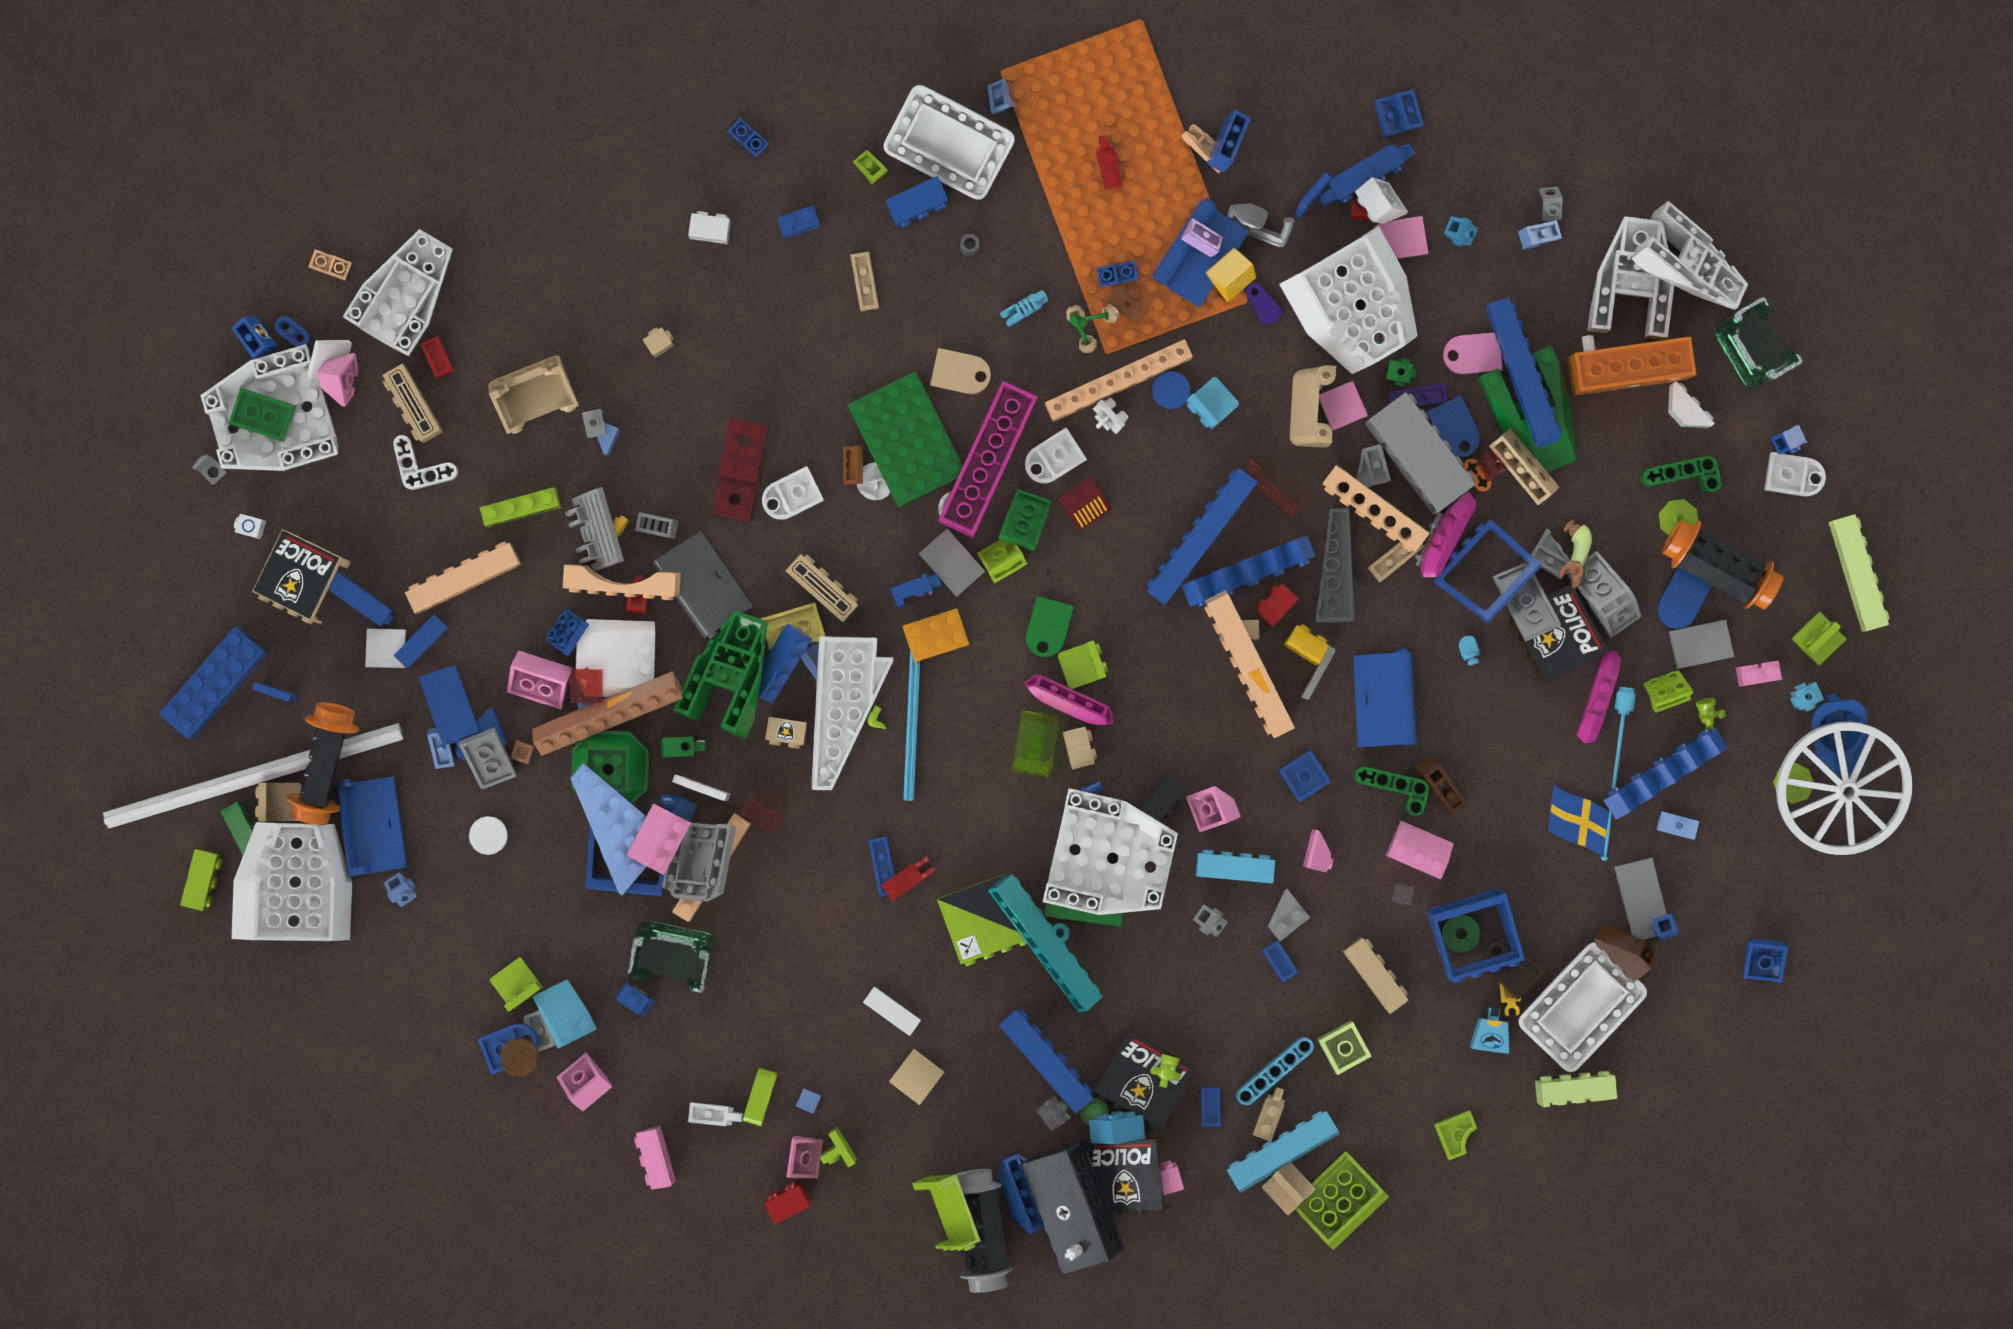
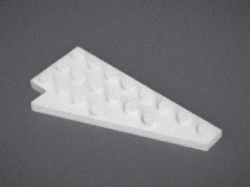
M819 636L811 787L813 790L833 789L892 665L893 657H876L877 638Z

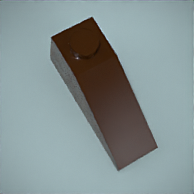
M1430 755L1415 766L1423 780L1427 782L1431 790L1452 815L1467 804L1441 765Z

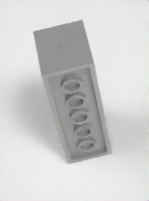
M1405 392L1370 418L1365 425L1379 444L1382 445V448L1431 513L1435 515L1476 485L1473 482L1475 478L1469 471L1466 472L1464 470L1461 459L1451 453L1450 450L1452 448L1446 440L1442 441L1439 437L1440 432L1435 425L1431 426L1427 421L1429 417L1425 411L1419 410L1415 405L1417 404L1416 399L1411 394L1408 395Z

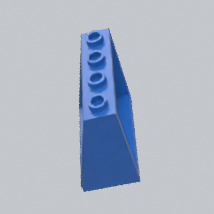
M1494 889L1426 909L1446 977L1450 982L1459 983L1469 976H1472V978L1483 975V972L1489 970L1490 972H1496L1506 965H1509V967L1517 966L1520 964V961L1525 960L1507 895L1501 889ZM1496 905L1511 951L1452 969L1438 922Z

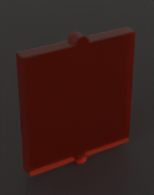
M588 667L585 669H571V703H584L585 705L589 703H603V669H589Z

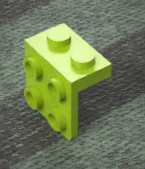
M1094 640L1058 654L1070 689L1106 677L1105 673L1108 672L1105 661L1101 662L1099 655L1102 652L1099 643L1095 644Z

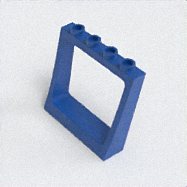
M1491 519L1486 525L1481 523L1475 530L1477 534L1472 539L1468 537L1462 544L1464 548L1459 553L1455 551L1449 558L1451 562L1433 580L1436 585L1486 623H1489L1542 566ZM1492 530L1528 566L1488 610H1483L1444 581V577L1487 531Z
M589 824L585 888L618 892L611 876L596 875L594 872L596 839ZM660 873L659 881L636 879L625 893L662 896L665 890L662 887L664 875Z

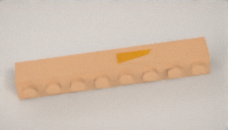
M1226 590L1205 600L1207 606L1204 609L1209 618L1213 616L1216 623L1212 625L1217 634H1222L1224 640L1221 643L1225 651L1230 650L1232 657L1229 659L1234 668H1239L1241 673L1238 674L1242 685L1247 684L1249 690L1246 693L1251 702L1255 700L1257 707L1254 709L1259 718H1264L1266 723L1263 724L1267 735L1272 734L1273 738H1276L1294 729L1295 727Z

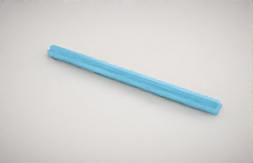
M911 651L904 777L905 801L914 800L920 661L914 663Z

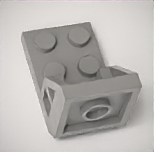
M1598 551L1587 557L1583 565L1581 583L1576 588L1587 599L1595 617L1605 633L1611 638L1642 616L1636 598L1630 588ZM1566 573V576L1572 581L1574 575Z

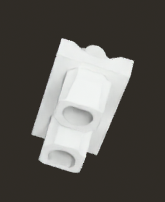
M1111 397L1104 401L1101 399L1093 410L1097 413L1095 418L1099 421L1096 427L1099 429L1103 426L1107 431L1111 429L1117 434L1124 427V423L1129 417L1124 411H1120L1117 415L1112 411L1116 403Z

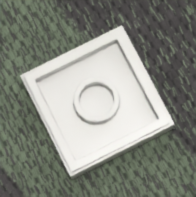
M367 629L365 667L405 668L393 655L406 643V630Z

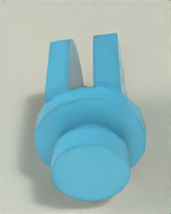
M1473 636L1463 637L1459 642L1462 658L1464 661L1469 660V666L1480 663L1479 659H1476V657L1480 656L1476 639Z

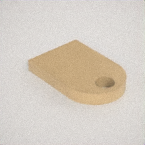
M938 348L930 386L965 394H977L988 386L991 377L990 368L980 357ZM978 372L986 374L987 377L984 382H978L975 379V375Z

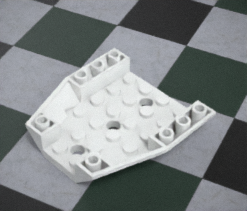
M1379 226L1303 272L1295 274L1279 284L1306 333L1351 374L1373 365L1418 336L1407 276ZM1339 266L1346 268V275L1343 277L1337 275L1336 270ZM1359 299L1365 302V308L1361 311L1355 307V303ZM1376 333H1381L1384 336L1381 344H1377L1374 341Z
M306 344L250 360L200 395L205 413L210 415L219 447L216 451L222 469L284 471L338 455L337 437L320 380L318 378H310L307 375L312 356ZM240 388L296 406L284 442L239 428L235 434L230 433V424L228 422ZM305 402L312 403L311 411H303L302 406Z
M1069 788L1043 902L1097 915L1161 909L1178 833L1126 801ZM1078 844L1081 851L1078 855L1070 853L1071 845ZM1116 853L1118 855V862L1110 864L1107 861L1108 854ZM1149 861L1156 864V870L1152 873L1145 870V864Z
M255 823L234 878L231 939L350 940L352 880L348 876V868L335 824ZM295 837L300 838L302 841V845L298 849H294L291 846V841ZM297 876L300 878V885L293 888L290 886L289 881L292 877ZM292 915H296L299 918V923L296 926L288 924V919Z

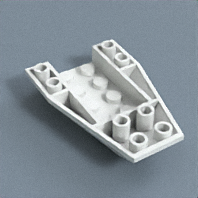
M419 229L361 286L343 318L396 351L410 356L430 323L453 249Z

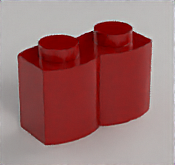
M1275 584L1268 592L1271 595L1266 600L1262 598L1255 606L1258 608L1255 613L1271 628L1298 601V598L1284 584L1280 586Z

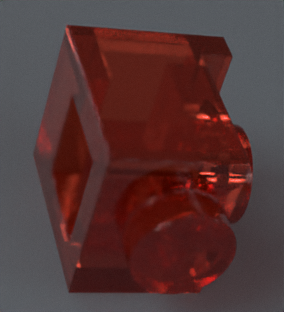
M1490 449L1480 455L1482 459L1476 462L1488 481L1508 469Z

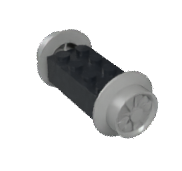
M976 1169L956 1173L980 1238V1242L975 1243L974 1248L964 1251L965 1265L968 1271L960 1273L959 1276L968 1280L970 1292L978 1293L1003 1289L1008 1286L1006 1274L1013 1270V1266L1008 1265L997 1191V1188L1001 1187V1183L993 1181L991 1169Z

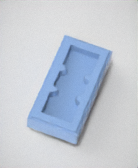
M1661 811L1656 830L1695 840L1699 821Z

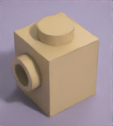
M662 327L660 329L654 328L648 333L649 336L643 339L654 358L674 346L671 342L674 340L669 330L664 331Z

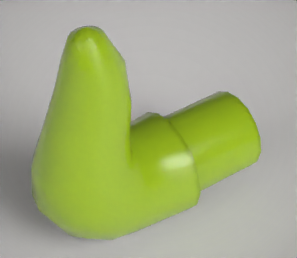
M875 705L873 710L870 711L867 719L869 726L886 729V726L877 720L882 708Z

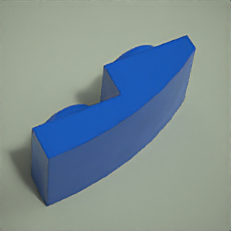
M741 117L727 131L755 157L769 144Z
M1135 260L1096 268L1100 287L1140 280Z

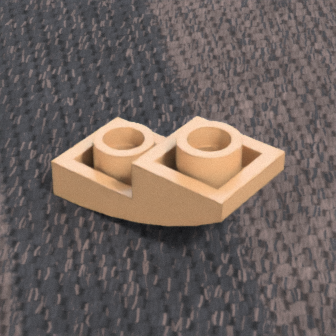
M315 249L308 268L346 280L352 262Z

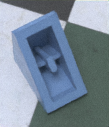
M604 422L606 434L597 436L603 454L609 456L621 430Z

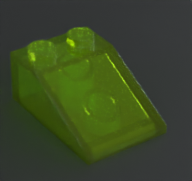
M1021 711L1012 771L1050 777L1053 767L1059 716Z

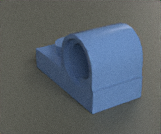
M1557 220L1528 226L1518 231L1523 250L1562 239Z
M430 728L427 735L435 769L454 766L455 760L451 744L442 746L437 729Z

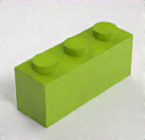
M202 849L194 850L180 906L200 911H206L211 907L213 902L212 890L216 888L218 878H216L217 870L221 869L223 859H221L222 854Z

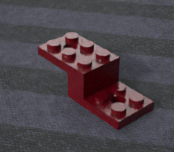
M730 418L718 472L720 480L713 515L747 522L751 521L762 469L760 463L768 430L767 425ZM748 436L751 440L750 444L742 446L740 444L741 437ZM733 494H738L741 498L740 503L737 505L730 503V497Z

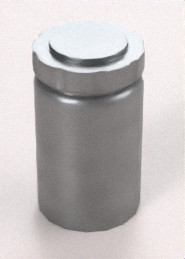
M973 234L964 235L960 242L961 252L965 256L977 254L979 239Z

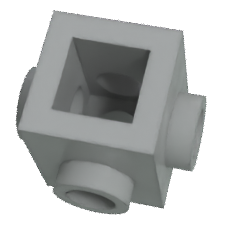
M1206 905L1202 906L1193 919L1201 926L1199 930L1206 935L1211 933L1215 937L1219 935L1228 923V921L1222 918L1224 914L1215 907L1211 910Z

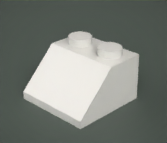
M1372 177L1355 191L1359 197L1357 198L1358 202L1368 211L1367 216L1372 222L1384 224L1408 213L1389 182Z

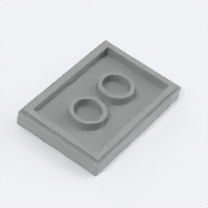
M948 529L919 553L956 597L985 573L984 569Z
M1726 619L1669 631L1677 669L1734 657Z
M495 727L458 741L481 790L517 776V772Z

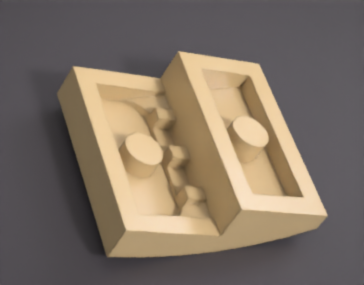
M913 1049L889 1082L920 1105L941 1078L944 1071Z

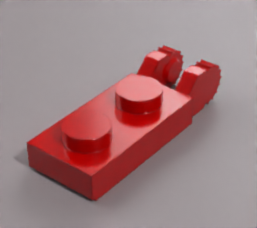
M927 856L915 864L909 865L881 884L891 901L923 881L925 877L935 871L934 867H929L922 874L918 871V867L928 862Z

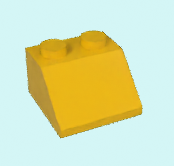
M1303 624L1301 626L1296 625L1283 645L1313 665H1319L1329 648V645L1326 644L1327 640L1320 635L1315 637L1310 633L1311 629Z

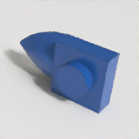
M667 794L659 797L661 803L669 812L689 822L698 807L697 804L677 795Z

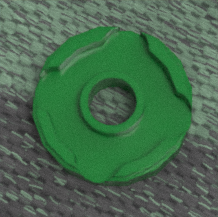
M1459 915L1447 919L1441 930L1444 944L1454 952H1468L1477 945L1480 939L1478 924L1467 915ZM1458 928H1463L1466 931L1463 939H1458L1455 935Z

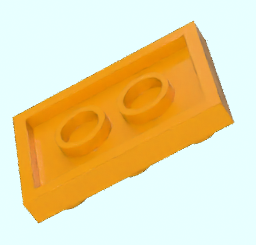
M957 608L902 626L914 663L969 645Z

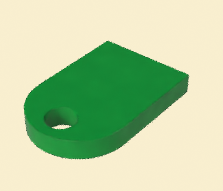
M1037 596L1026 634V642L1031 652L1040 657H1051L1061 650L1074 606ZM1046 642L1048 650L1045 653L1039 652L1037 650L1038 643Z

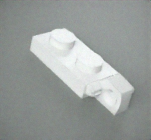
M691 1102L688 1122L727 1126L732 1125V1121L742 1122L743 1113L733 1112L734 1108L729 1106Z

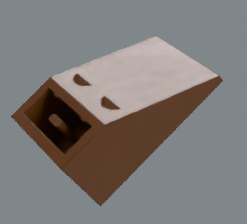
M1605 924L1601 925L1594 939L1597 947L1602 951L1604 950L1611 962L1618 965L1622 969L1623 974L1633 982H1636L1651 970L1658 955L1645 940Z

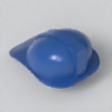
M1836 693L1826 695V702L1819 705L1813 714L1811 722L1812 731L1821 726L1836 722H1858L1867 725L1866 710L1858 701L1841 700ZM1840 731L1848 776L1852 774L1864 748L1867 733ZM1830 733L1814 741L1815 754L1837 777H1841L1834 733ZM1866 758V760H1865V762H1864V764H1863V767H1862L1861 771H1863V769H1864V767H1865V765H1866L1867 758Z

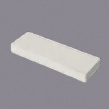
M875 986L863 1001L864 1004L909 1036L921 1021V1019Z

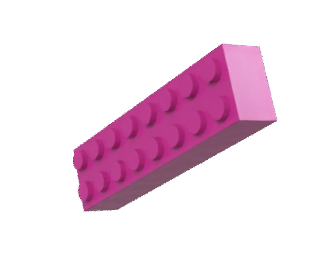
M1002 381L939 517V523L974 538L1035 406L1037 396Z

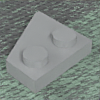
M1381 444L1362 449L1357 480L1367 487L1391 481Z
M1546 529L1531 556L1542 565L1541 569L1561 580L1559 571L1565 564L1570 563L1571 560L1563 553L1560 544L1554 540L1551 531Z
M1287 888L1284 890L1268 924L1269 929L1279 941L1310 918Z
M539 1010L524 1016L523 1023L531 1026L538 1035L539 1048L537 1053L556 1045ZM528 1034L524 1036L525 1043L529 1045L532 1043V1037Z

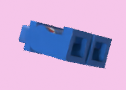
M923 574L921 579L917 578L890 588L897 609L904 607V601L912 597L919 598L926 593L927 596L933 594V589L941 587V582L938 574L930 577Z

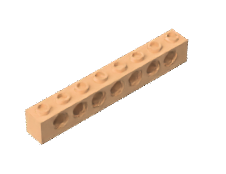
M1184 339L1045 402V407L1052 422L1099 402L1101 399L1103 400L1191 360L1193 356Z

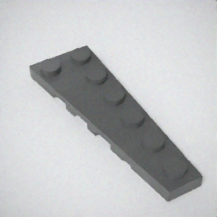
M1349 508L1330 509L1316 624L1355 621Z

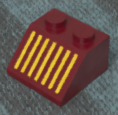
M1090 477L1058 499V502L1080 532L1111 510L1102 493Z

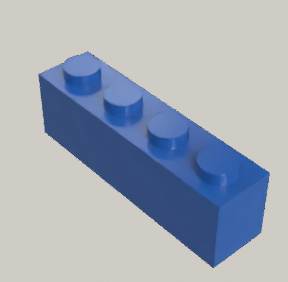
M787 623L763 661L758 694L760 699L773 704L812 641V638L802 629Z

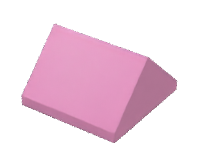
M793 1136L787 1170L788 1178H818L823 1146L822 1139Z

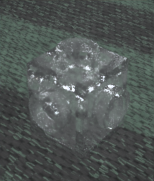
M1055 1096L1036 1109L1051 1131H1054L1070 1119L1066 1112L1069 1108L1063 1100L1059 1102Z

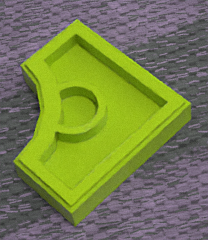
M1470 1110L1434 1124L1448 1160L1467 1154L1465 1147L1467 1138L1471 1132L1477 1129Z

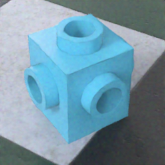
M1804 682L1795 686V691L1791 692L1793 706L1795 708L1798 707V710L1805 709L1806 712L1816 708V703L1824 700L1816 682L1807 685Z

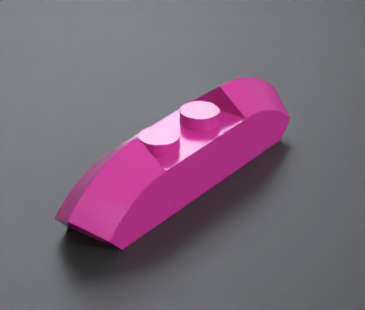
M1469 491L1451 503L1439 523L1422 558L1421 574L1423 577H1437L1445 567L1476 508V500Z
M1616 651L1605 652L1601 656L1577 731V736L1585 744L1595 742L1604 721L1621 665V658Z
M1040 674L1034 675L1024 682L1028 690L1038 700L1090 724H1113L1112 710L1109 706Z

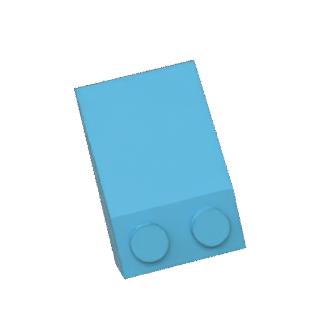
M568 979L532 996L557 1048L565 1046L597 1029L588 1010Z

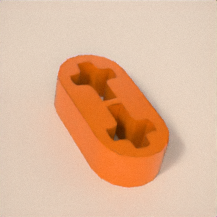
M1476 459L1466 460L1462 466L1466 472L1469 467L1468 463L1476 465L1474 468L1477 473L1476 475L1472 470L1469 471L1475 478L1473 482L1476 485L1473 487L1479 492L1487 491L1492 483L1482 465ZM1477 476H1479L1481 480H1487V483L1485 484L1486 488H1484L1483 486H1478L1480 481L1478 480Z

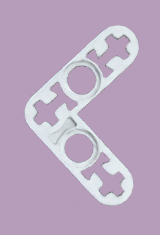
M399 435L394 439V450L402 482L406 488L416 490L451 481L457 477L458 469L452 463H443L419 470L411 440L404 435ZM401 439L408 443L405 445L406 452L410 451V454L400 456V453H404L402 447L398 446L401 443ZM406 457H410L413 462L409 468H405L402 465L403 459ZM448 466L454 469L450 477L447 474L441 475L442 479H440L437 469L440 468V472L446 471ZM429 471H433L436 474V478L432 482L427 481L425 477ZM421 473L424 484H421L420 480L415 481L414 486L407 483L410 480V476L417 479L420 478L418 474Z

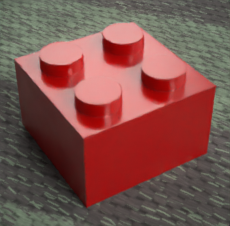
M796 1181L787 1184L783 1191L779 1192V1190L770 1193L764 1205L776 1225L810 1207L812 1201L802 1182L796 1183Z

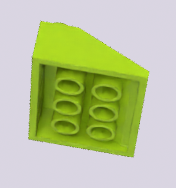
M1345 1151L1311 1183L1315 1187V1191L1295 1210L1324 1242L1334 1250L1389 1196Z

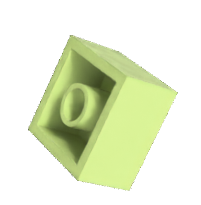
M1351 1020L1317 1038L1337 1075L1372 1057Z

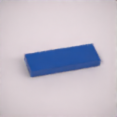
M433 615L393 656L408 669L448 627L437 616Z
M887 836L868 840L880 897L887 895L881 884L895 875Z

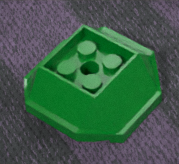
M602 731L582 739L572 749L571 776L584 763L628 802L633 804L649 790L650 751L630 731ZM607 764H611L614 768L611 775H607L604 772V767ZM571 781V788L577 794Z

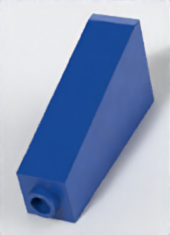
M338 570L336 571L328 588L329 591L379 626H388L392 622L395 611Z

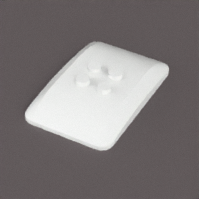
M916 85L910 91L885 139L884 150L890 156L933 178L938 176L940 181L974 199H982L988 193L1013 146L1014 135L1008 129L923 85Z
M1593 942L1588 944L1523 1012L1519 1018V1026L1564 1070L1574 1072L1645 999L1647 990L1639 980L1633 982L1623 974L1622 969L1618 965L1613 964L1604 950H1600L1596 943Z

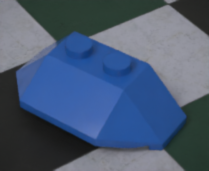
M1015 1154L1001 1161L998 1182L1001 1183V1189L1012 1217L1031 1234L1044 1227L1043 1220L1037 1211L1035 1199L1030 1193V1186L1022 1171L1021 1164L1028 1161V1159L1020 1154Z

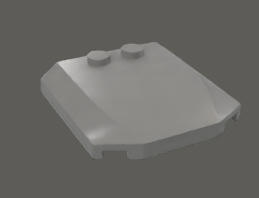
M690 822L691 824L664 874L662 887L668 889L671 895L678 899L708 902L724 893L736 826Z

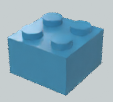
M1123 1111L1112 1112V1115L1099 1114L1096 1115V1119L1089 1120L1091 1143L1118 1144L1145 1139L1143 1115H1135V1112L1123 1113Z

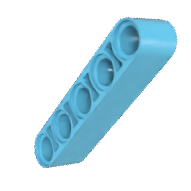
M1300 1037L1237 1090V1100L1242 1105L1253 1103L1311 1054L1314 1048L1312 1041L1307 1037ZM1302 1041H1308L1309 1048L1306 1051L1299 1049ZM1289 1053L1294 1055L1292 1063H1286L1284 1060L1285 1056ZM1273 1066L1280 1068V1072L1276 1076L1270 1074V1069ZM1259 1078L1265 1080V1085L1262 1088H1256L1255 1081ZM1243 1091L1250 1092V1098L1246 1101L1240 1099Z

